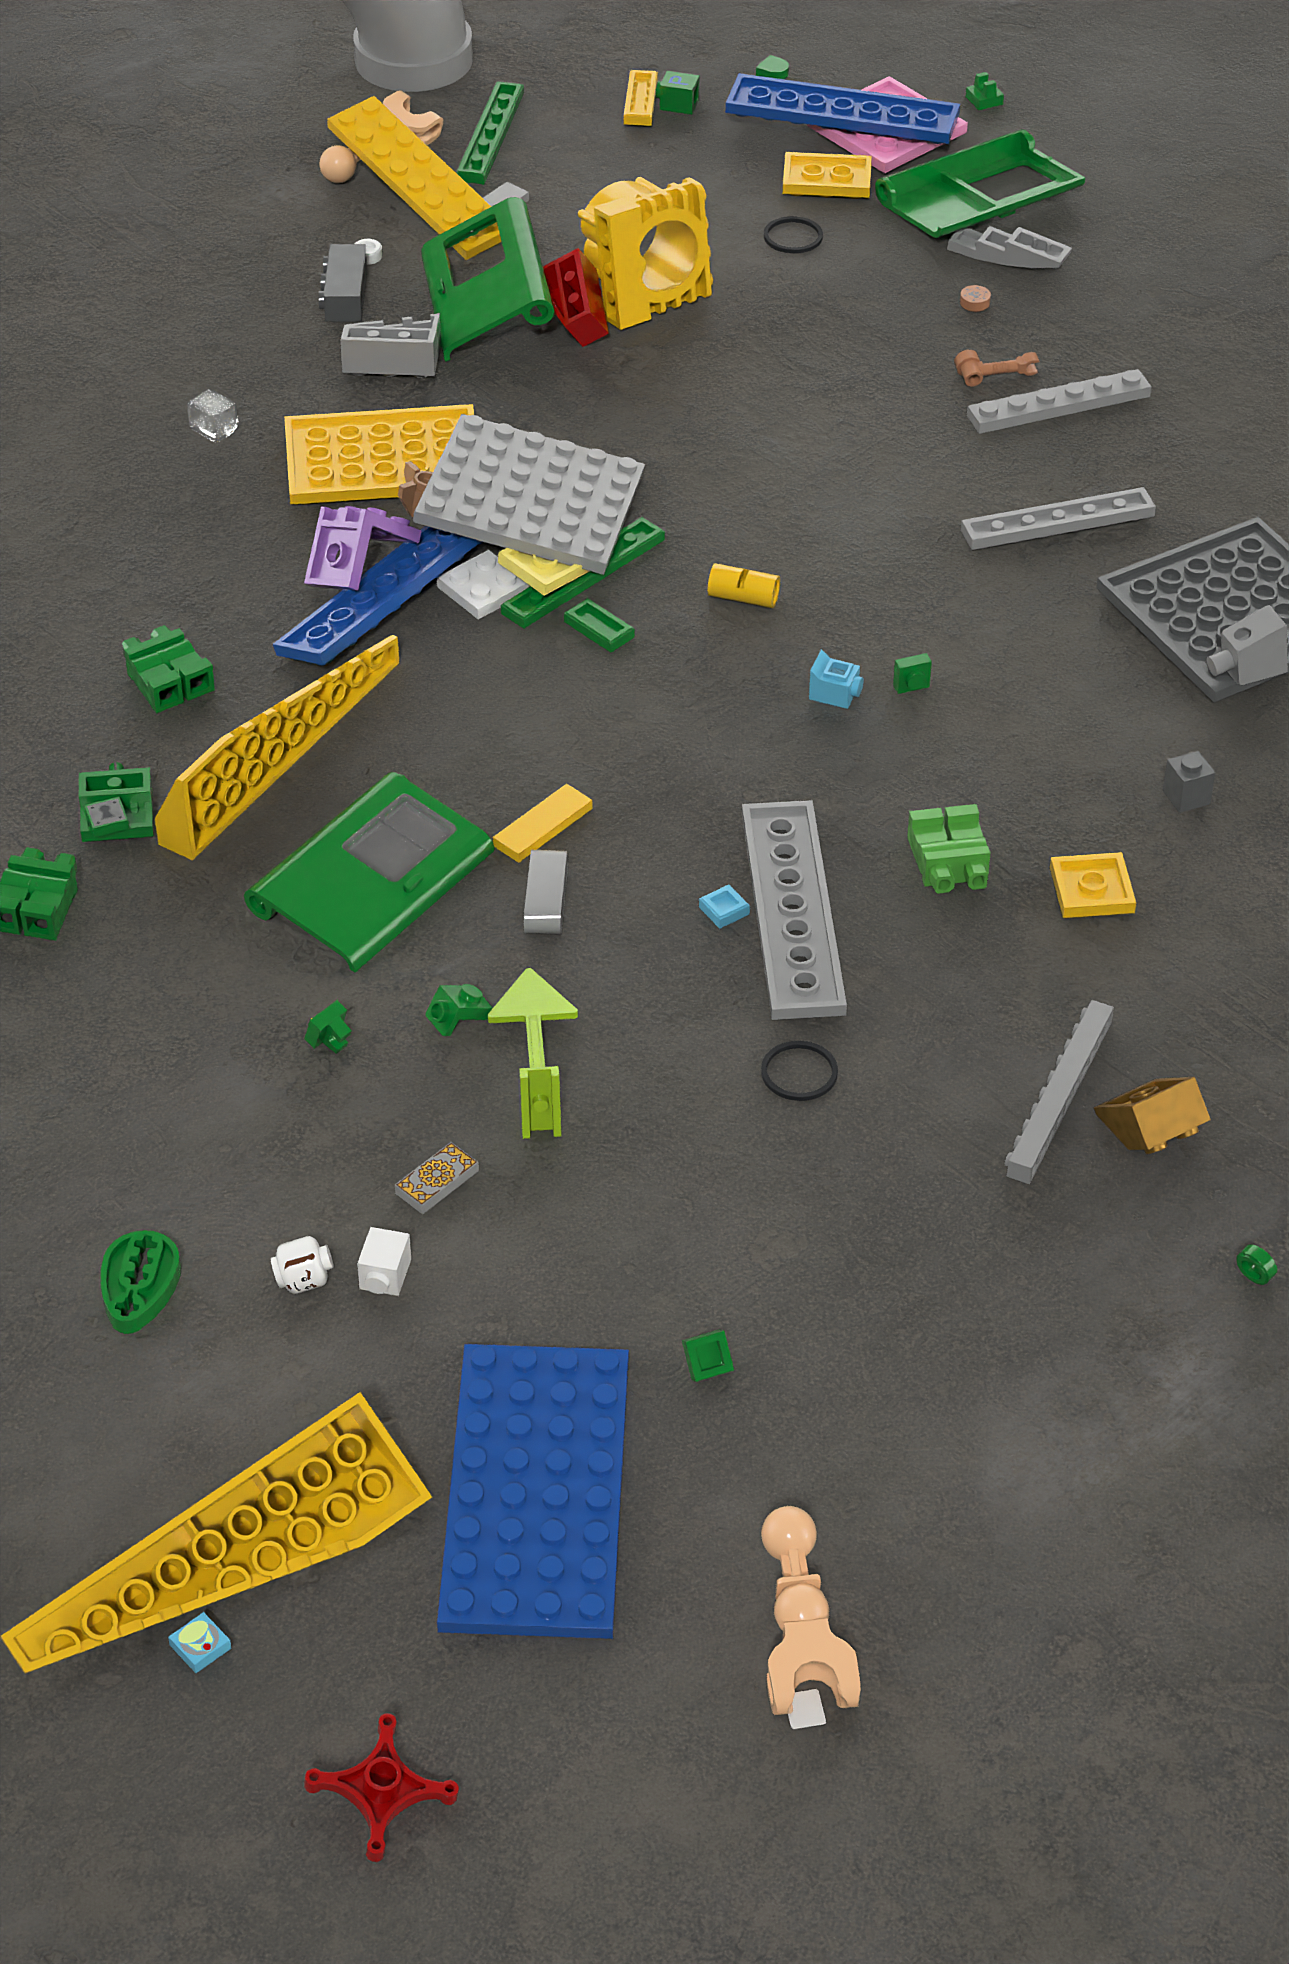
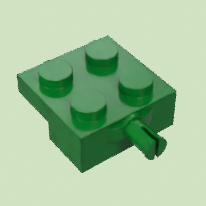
M117 762V770H115V764L111 763L109 771L79 773L80 832L82 842L154 836L153 787L150 767L124 769V766ZM120 797L130 829L94 837L84 805Z

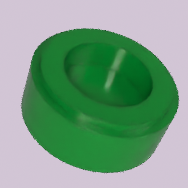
M1249 1244L1236 1257L1240 1271L1256 1284L1265 1285L1277 1274L1275 1261L1259 1246Z

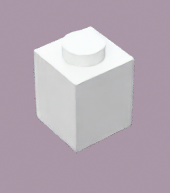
M370 1227L357 1263L360 1289L376 1294L384 1293L399 1296L411 1262L410 1235L408 1233Z

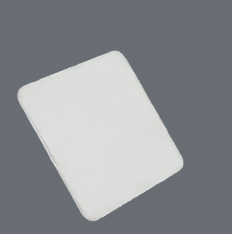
M812 1689L795 1692L792 1702L793 1712L788 1714L791 1728L799 1729L825 1724L826 1719L819 1691Z

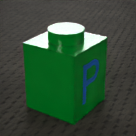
M667 71L663 80L658 81L656 87V98H660V110L692 115L699 101L700 75Z

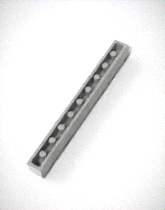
M1091 1000L1088 1008H1083L1080 1015V1023L1074 1025L1072 1039H1067L1064 1046V1054H1060L1057 1058L1056 1070H1051L1047 1080V1087L1043 1086L1040 1091L1039 1103L1035 1102L1030 1113L1031 1118L1030 1120L1026 1119L1023 1124L1022 1136L1018 1135L1013 1146L1014 1151L1013 1153L1009 1152L1006 1157L1005 1166H1008L1007 1177L1027 1184L1031 1183L1112 1023L1113 1006Z

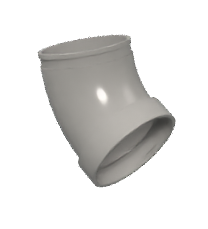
M342 0L349 9L356 24L353 34L355 67L358 73L368 82L394 91L420 92L450 85L461 79L470 70L473 63L472 31L465 20L461 0Z

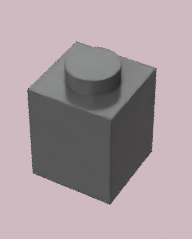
M1199 751L1167 759L1163 792L1179 813L1209 805L1211 803L1215 772Z

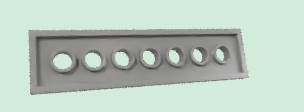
M813 800L742 804V820L771 1019L846 1016L847 1003ZM775 830H786L787 833H785V834H778V833H775V832H773V831H775ZM781 854L790 855L791 858L783 859L777 856ZM785 879H792L795 881V883L786 884L781 881ZM791 904L798 905L799 909H788L785 906ZM793 930L802 931L804 934L792 935L789 932ZM797 956L806 957L808 960L804 962L795 961L793 958ZM809 983L812 987L800 988L797 984Z

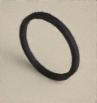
M781 217L771 221L764 229L765 242L771 248L784 253L795 254L811 251L818 247L823 239L822 228L816 222L804 217ZM796 222L806 224L815 229L818 233V238L813 243L803 247H786L772 241L768 233L779 224Z
M789 1041L775 1046L765 1055L762 1061L761 1075L765 1085L776 1095L789 1100L806 1101L819 1098L833 1088L838 1076V1066L834 1056L824 1047L808 1041ZM796 1048L808 1049L819 1053L829 1062L832 1068V1075L823 1087L815 1091L795 1093L786 1091L772 1082L767 1073L768 1064L774 1056L785 1050Z

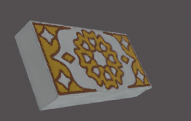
M450 1142L396 1183L395 1194L421 1214H424L479 1171L478 1161Z

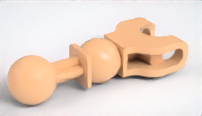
M401 90L387 96L383 101V105L426 145H429L440 136L443 127L442 117L432 111L424 114L410 113L411 97ZM335 145L327 148L322 153L319 166L321 173L327 180L333 183H343L354 175L356 163L361 159L350 148Z
M784 1506L777 1508L767 1516L761 1530L763 1545L771 1556L780 1560L783 1577L779 1578L776 1583V1602L774 1604V1616L780 1629L783 1631L782 1642L774 1648L768 1659L766 1679L772 1713L774 1715L791 1714L793 1712L792 1702L795 1689L800 1683L808 1680L822 1681L831 1687L837 1706L840 1708L858 1707L861 1688L856 1652L846 1641L836 1637L831 1632L828 1622L829 1605L823 1592L820 1590V1575H809L806 1556L811 1552L816 1542L817 1531L815 1523L807 1512L798 1507Z

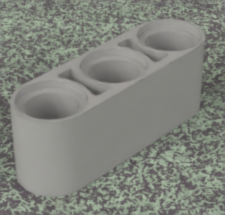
M531 850L524 908V933L561 935L568 873V851Z

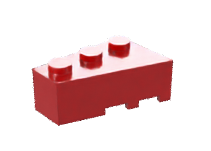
M577 248L543 266L554 313L581 346L584 347L609 334L597 269L582 251Z

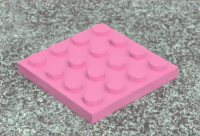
M890 76L862 89L864 91L927 99ZM958 117L950 141L967 133L968 122ZM807 124L808 127L820 135H823L854 155L872 156L871 165L883 173H887L945 144H934L930 141L917 139L905 140L902 137L889 135L877 136L874 133L860 131L849 132L846 129L832 127L821 128L817 125Z

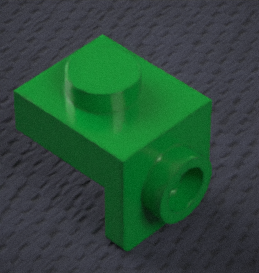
M439 985L426 1011V1017L442 1036H451L459 1020H487L488 1013L493 1007L483 997L481 990L473 985Z

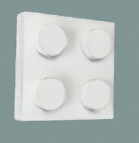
M489 550L456 566L437 578V587L478 620L501 608V604L530 587L526 582L500 565L498 557Z

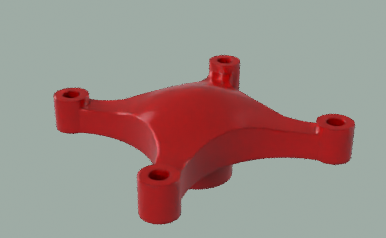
M389 1713L380 1716L378 1721L379 1740L372 1753L364 1761L352 1768L338 1772H323L313 1768L306 1772L304 1788L307 1792L313 1794L320 1790L333 1791L348 1799L359 1809L366 1819L370 1830L366 1856L372 1862H378L383 1859L385 1853V1842L383 1840L385 1830L401 1811L415 1803L429 1799H437L445 1805H452L457 1801L459 1791L458 1784L455 1781L437 1782L428 1780L415 1774L405 1766L399 1758L393 1743L397 1721L395 1716Z

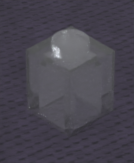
M208 389L187 402L190 429L217 443L239 429L236 403L212 389Z

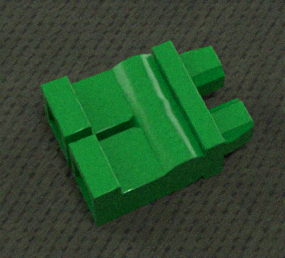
M163 625L155 628L151 633V639L141 643L135 637L123 641V655L126 659L127 675L134 681L155 713L184 703L183 696L189 701L215 691L213 665L206 657L201 659L190 641L184 638V633L180 628L171 631ZM190 679L200 680L202 684L191 688ZM167 691L172 695L167 699L160 700L159 692Z
M26 847L21 856H10L7 862L8 868L4 870L1 877L0 932L20 935L23 930L25 936L56 941L72 899L78 891L75 877L77 871L76 859L72 854L60 853L54 862L46 861L44 853L39 849ZM5 913L11 914L13 922L2 921L1 917ZM39 919H44L47 921L48 927L40 928L35 923Z

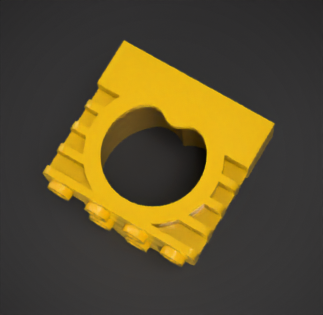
M638 177L635 182L619 181L603 188L592 198L585 210L581 209L578 211V217L581 218V230L587 238L584 245V255L597 269L598 278L601 279L606 321L618 329L622 330L651 319V313L653 312L661 314L666 312L667 307L678 308L684 301L692 303L697 300L698 296L706 298L712 295L713 277L710 272L709 262L711 250L707 238L709 224L705 213L706 192L699 182L688 177L683 179L681 184L673 182L668 184L666 189H661L642 177ZM657 225L654 239L646 253L642 256L640 253L641 242L645 235Z

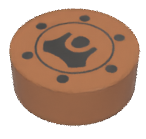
M967 286L961 291L960 305L968 311H983L990 306L991 293L983 286Z

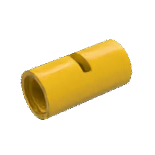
M714 563L708 580V596L774 608L780 590V576Z

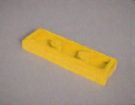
M565 784L493 836L494 847L519 863L531 854V850H537L592 810V799L570 785Z

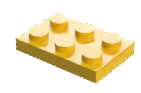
M786 152L782 194H791L793 196L819 195L825 198L832 196L849 197L852 199L869 198L872 156Z

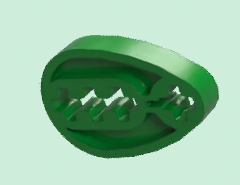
M147 1230L130 1232L112 1242L104 1254L101 1266V1291L105 1312L113 1328L120 1333L131 1334L141 1330L166 1306L176 1289L181 1276L179 1251L176 1244L164 1234ZM146 1248H151L147 1252L148 1264H145L142 1268L144 1279L140 1280L138 1285H133L137 1279L136 1267H139L142 1262L141 1253H144ZM133 1303L134 1311H131L128 1316H122L126 1315L127 1311L130 1310L131 1305Z

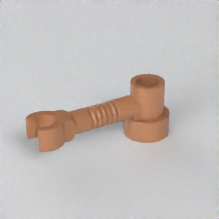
M964 350L957 354L954 359L958 373L963 376L966 385L970 387L979 385L983 380V376L1017 372L1028 376L1035 375L1038 371L1035 364L1031 363L1040 362L1037 354L1034 352L1025 353L1022 356H1018L1015 360L982 363L977 352L974 350Z

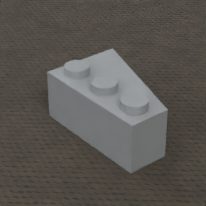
M440 313L430 314L431 320L412 322V317H404L400 324L384 325L383 320L344 325L340 339L342 373H352L356 376L382 374L387 377L413 375L417 378L435 376L441 348Z

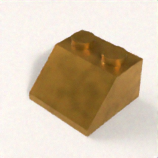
M1195 1077L1154 1079L1094 1107L1096 1115L1128 1150H1144L1146 1154L1165 1149L1168 1146L1166 1141L1174 1137L1183 1139L1198 1133L1199 1129L1197 1126L1211 1120Z

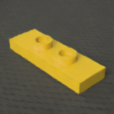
M630 71L624 109V125L652 126L658 72Z

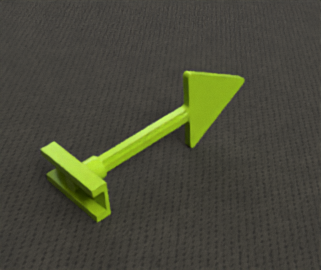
M531 968L525 969L488 1013V1022L526 1023L530 1068H519L523 1139L530 1138V1131L553 1130L554 1137H561L559 1067H545L541 1021L575 1019L578 1017V1009Z

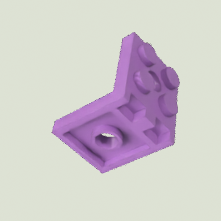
M321 506L304 584L313 587L358 591L369 539L419 543L421 530L409 526L410 521L395 516L388 518L386 517V511L368 507L367 509L345 506V508L335 510ZM340 549V555L336 560V554Z

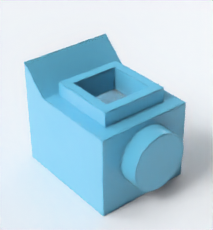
M821 649L810 670L809 699L848 709L854 696L859 697L863 688L864 678L859 676L860 666L832 659Z

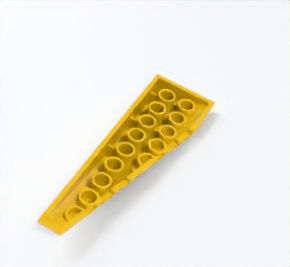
M394 635L387 637L224 735L175 780L155 817L158 845L190 860H194L399 664L398 637Z
M359 1392L1 1635L0 1638L24 1674L360 1548L431 1499L432 1496L361 1392Z

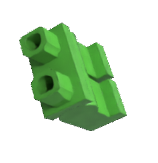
M977 804L945 807L944 816L941 808L909 811L907 838L919 871L922 874L924 887L932 886L937 894L948 893L954 889L955 883L967 882L968 887L972 890L985 889L989 873L990 851L979 824Z

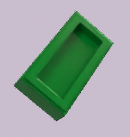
M588 598L564 613V622L610 653L635 638V628Z

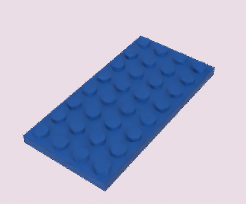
M464 1344L437 1618L438 1632L613 1639L629 1350Z

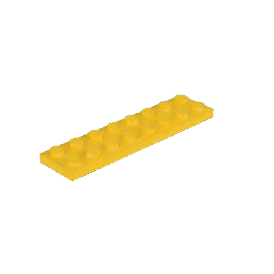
M375 96L327 119L328 128L439 235L492 207ZM497 222L452 247L465 260H468L502 242Z

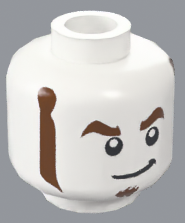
M311 1236L279 1245L276 1256L271 1258L273 1272L279 1288L286 1287L293 1294L324 1286L328 1278L327 1270L334 1268L328 1246L320 1247L317 1240Z

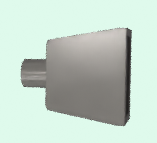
M1267 605L1224 629L1221 633L1222 651L1207 657V665L1212 675L1217 676L1227 671L1239 685L1288 672L1287 625L1273 608Z

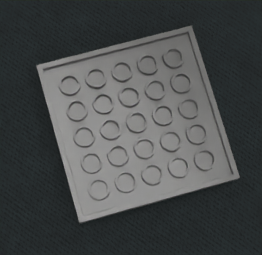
M461 414L414 511L413 522L530 555L535 554L537 557L554 561L556 559L559 563L566 565H582V569L604 575L642 479L645 464L636 462V460L629 457L607 454L600 449L581 447L567 440L560 441L545 437L538 432L519 430L509 424H498L483 420L476 415Z

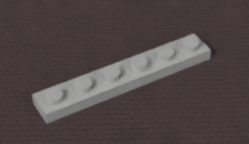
M1139 369L1128 370L1118 374L1100 376L1081 382H1072L1067 385L969 405L967 407V417L977 432L981 434L1150 397L1152 386Z
M1141 487L965 519L961 521V532L971 550L984 549L997 545L1150 518L1155 516L1156 506L1145 488Z

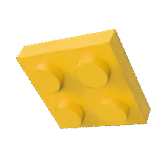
M1122 852L1051 857L1050 871L1063 918L1135 913L1136 900Z

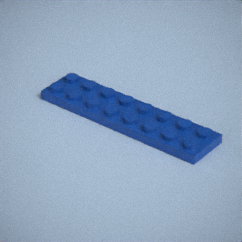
M739 73L726 101L725 113L735 114L740 117H760L768 121L781 120L789 121L793 124L817 125L821 128L846 129L849 132L874 133L877 136L902 137L905 140L917 139L930 141L934 144H949L960 113V104Z
M428 526L423 527L419 543L404 542L361 575L358 591L343 589L273 643L276 655L317 665L331 663L336 655L345 648L354 645L359 637L368 630L378 626L383 618L398 610L402 603L411 596L420 593L426 584L440 577L445 569L454 562L463 559L464 554L473 547L483 543V541Z

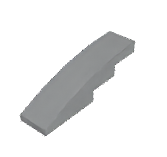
M989 226L984 233L967 227L957 230L949 239L947 250L974 259L1006 266L1059 268L1070 255L1072 248L1020 227L1013 234H1009Z

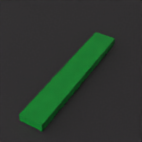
M496 82L456 171L465 182L485 184L523 97L524 85Z
M643 517L637 519L621 530L604 575L589 571L545 596L530 586L501 604V614L525 629L664 541L665 531Z

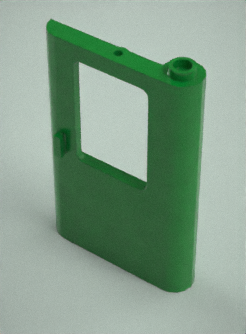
M1021 129L879 178L875 183L877 198L883 206L929 235L938 238L997 216L1003 218L1012 215L1016 209L1084 185L1086 177L1059 163L1051 156H1047L1035 149L1033 136L1026 130ZM1019 166H1028L1052 180L1049 183L998 201L968 185Z
M518 197L507 198L432 238L421 248V257L434 314L440 313L441 348L445 362L451 360L450 353L453 349L519 314H522L525 320L533 325H543L552 319L554 307L528 207L523 199ZM497 222L505 260L470 280L455 286L447 249ZM537 306L542 316L535 317L530 314V310Z

